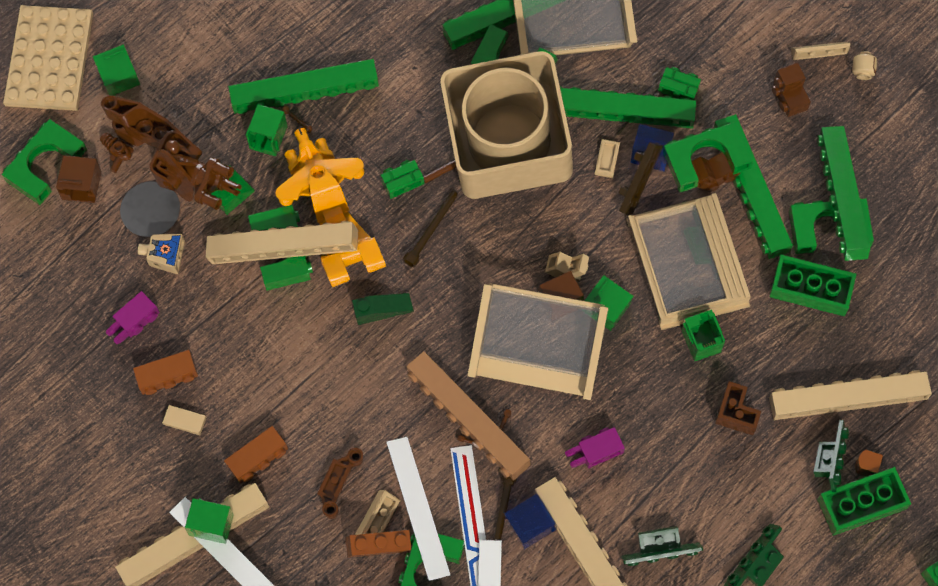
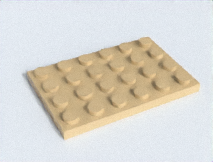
M20 5L3 102L5 106L78 111L93 18L92 10Z

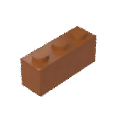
M189 350L133 368L142 395H152L159 389H169L176 386L177 383L191 382L195 377H198L193 357Z
M271 426L225 459L224 462L241 484L243 481L248 482L254 477V473L258 470L266 469L275 458L279 459L284 456L288 447L275 428Z
M409 530L349 535L346 537L347 558L408 552L411 550Z

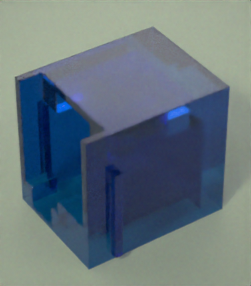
M639 124L630 163L639 165L640 162L634 159L635 153H645L649 142H657L663 145V148L653 169L665 172L667 161L663 154L664 145L673 141L674 133Z
M537 494L504 513L506 521L524 550L557 530L554 526L556 525Z

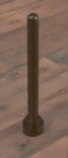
M456 191L450 193L413 251L405 254L402 259L405 264L413 268L416 267L419 262L420 252L457 198L458 194Z
M503 475L501 476L504 486L493 538L494 541H501L511 487L517 482V478L512 480L510 476L508 478H505Z

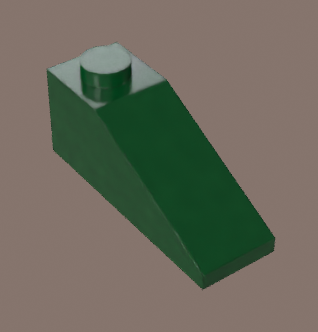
M409 293L373 295L352 300L358 325L414 312Z

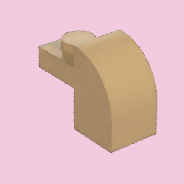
M562 252L551 254L548 258L545 273L558 277L571 271L575 280L580 281L581 275H585L588 269L589 256L581 254L570 257Z

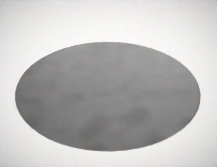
M155 181L144 182L134 186L126 193L120 207L121 219L127 229L136 235L151 237L152 235L163 234L175 224L180 213V202L176 193L160 187Z

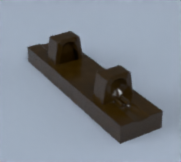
M649 142L645 153H635L634 159L640 162L630 187L621 186L618 192L625 196L619 209L623 214L634 213L663 145L657 142Z

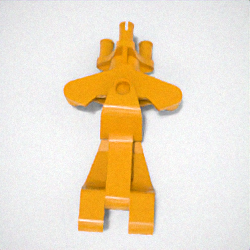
M300 128L302 135L299 129H297L294 134L299 142V156L297 157L296 151L293 149L286 151L284 154L292 177L276 189L275 193L279 202L283 206H289L293 203V200H298L300 196H311L319 225L349 221L353 222L358 229L357 251L321 254L320 259L332 288L350 280L345 267L362 261L370 273L386 267L375 238H371L349 214V207L339 185L345 178L350 180L362 178L364 175L363 161L359 158L335 159L324 138L317 139L316 143L313 144L305 128Z

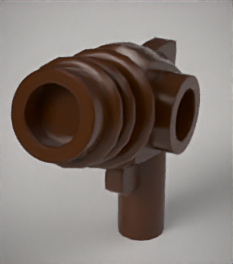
M104 133L100 137V142L111 154L109 158L113 161L110 171L117 173L122 161L131 159L134 149L111 134Z

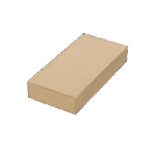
M602 139L595 175L613 178L620 142Z
M169 405L162 423L172 428L201 435L207 417Z

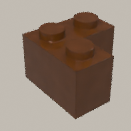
M798 63L777 70L772 86V92L775 97H778L782 112L786 113L787 117L807 111L811 103L803 87L806 77Z
M723 153L709 160L700 156L691 161L699 179L698 188L708 192L717 190L721 184L733 181L740 174L733 175Z
M728 382L715 424L754 435L761 411L743 405L748 387Z

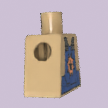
M182 234L152 235L150 244H139L138 255L147 256V262L151 267L178 274L185 244Z

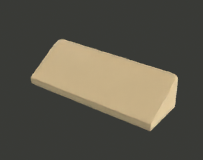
M837 42L791 48L793 60L845 55L849 51L850 43Z
M379 490L355 535L384 532L400 499L386 490Z

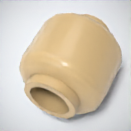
M862 51L853 58L852 73L857 79L869 80L876 74L877 58L871 55V52Z

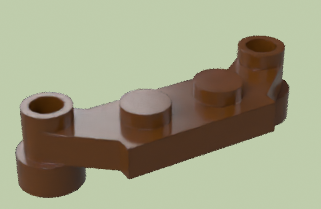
M352 448L348 451L347 456L338 460L333 459L317 495L322 499L323 514L329 519H335L338 515L339 508L336 502L352 468L362 464L364 455L361 449ZM329 510H334L333 513H328Z

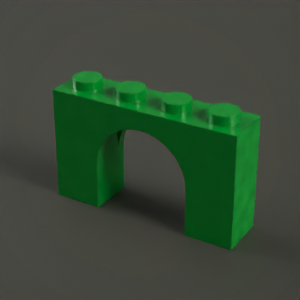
M490 24L471 61V65L498 60L509 37L508 33ZM539 47L537 52L543 51L549 53L553 57L554 62L556 63L558 59L555 54Z
M51 119L40 126L38 133L28 140L25 148L16 154L15 159L4 168L1 174L8 184L38 205H41L52 191L47 183L31 173L34 159L46 151H56L64 156L82 157L87 151L83 141Z
M726 122L718 128H708L700 134H690L682 140H673L664 145L663 154L679 193L698 187L699 179L692 165L691 156L700 148L714 147L720 150L725 155L733 175L751 169L753 163L736 122Z
M860 198L871 247L874 238L867 198ZM819 200L809 204L798 202L791 205L788 213L795 254L814 253L817 247L814 222L824 216H833L834 207L830 206V202Z
M293 205L248 215L251 230L286 229L289 226L298 227L297 222H300L298 210L294 211ZM305 256L288 257L282 262L260 267L266 291L311 280L309 273H313L311 262H306Z
M414 533L410 540L411 545H413L411 553L407 552L404 564L407 565L406 570L401 572L399 578L401 586H417L414 576L416 569L423 562ZM438 534L446 561L459 564L464 549V541Z

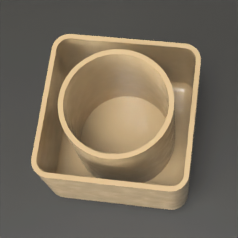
M543 51L452 68L443 73L441 77L442 93L461 189L465 196L471 199H478L561 183L571 177L573 173L572 143L555 62L549 53Z

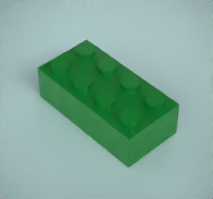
M780 255L769 297L845 317L849 309L856 273Z
M895 467L837 487L836 492H832V490L823 492L817 499L833 536L907 510L911 505Z

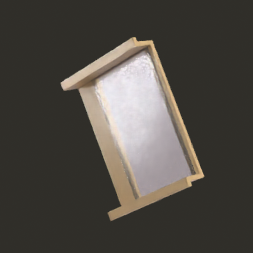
M513 0L521 55L537 52L539 47L555 55L629 48L633 43H637L631 0Z
M716 193L699 199L628 216L626 219L628 227L631 226L660 317L659 325L661 330L683 325L685 318L711 309L715 316L750 307L749 300L751 296Z
M492 283L489 285L484 284L468 376L474 378L476 376H483L580 395L583 396V399L591 400L608 307L602 304Z

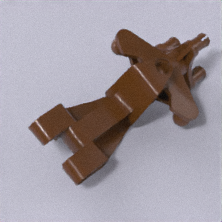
M112 95L102 99L101 106L107 118L112 120V127L119 139L134 146L146 143L157 149L150 162V170L160 187L176 191L186 201L191 202L194 199L195 202L201 205L206 204L215 210L220 208L222 200L211 195V193L217 190H225L235 196L240 193L236 189L241 190L242 186L228 180L229 177H232L234 168L221 163L215 157L210 158L206 164L199 161L198 159L201 157L202 151L169 120L138 101Z

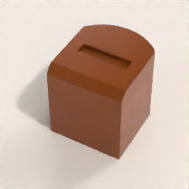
M864 450L855 462L856 473L867 477L877 474L883 455Z

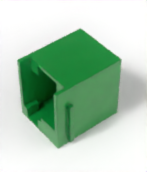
M124 44L93 56L109 95L114 96L140 85Z
M257 105L246 133L251 150L276 157L288 127L283 111Z
M603 275L584 301L608 307L605 328L611 331L630 306L634 296ZM581 309V311L597 321L599 312Z
M712 309L684 319L681 331L694 362L721 353L725 339Z
M193 498L185 529L189 536L226 544L234 514L230 506L203 501L201 498L199 500Z

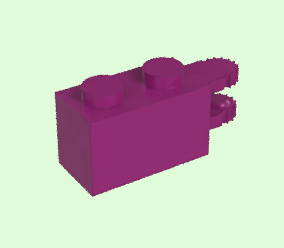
M141 291L112 316L115 323L106 330V334L111 336L122 328L123 331L114 338V342L119 344L128 336L131 338L134 335H138L147 323L153 322L158 317L160 312L157 306Z
M609 427L604 428L598 432V435L593 437L588 435L580 440L581 442H579L578 446L565 452L566 457H571L577 453L582 455L581 458L570 463L571 467L575 468L586 464L589 469L623 454L625 447L615 427L611 429Z

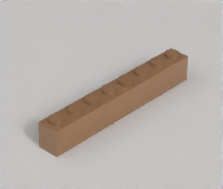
M424 351L406 366L409 379L413 383L417 382L421 386V391L426 396L430 395L434 399L433 403L438 409L441 410L443 408L447 412V418L452 423L456 422L460 426V431L466 437L470 436L474 440L472 443L478 450H484L487 454V459L492 464L496 463L500 467L499 471L505 478L510 476L512 480H515L531 466L530 459Z

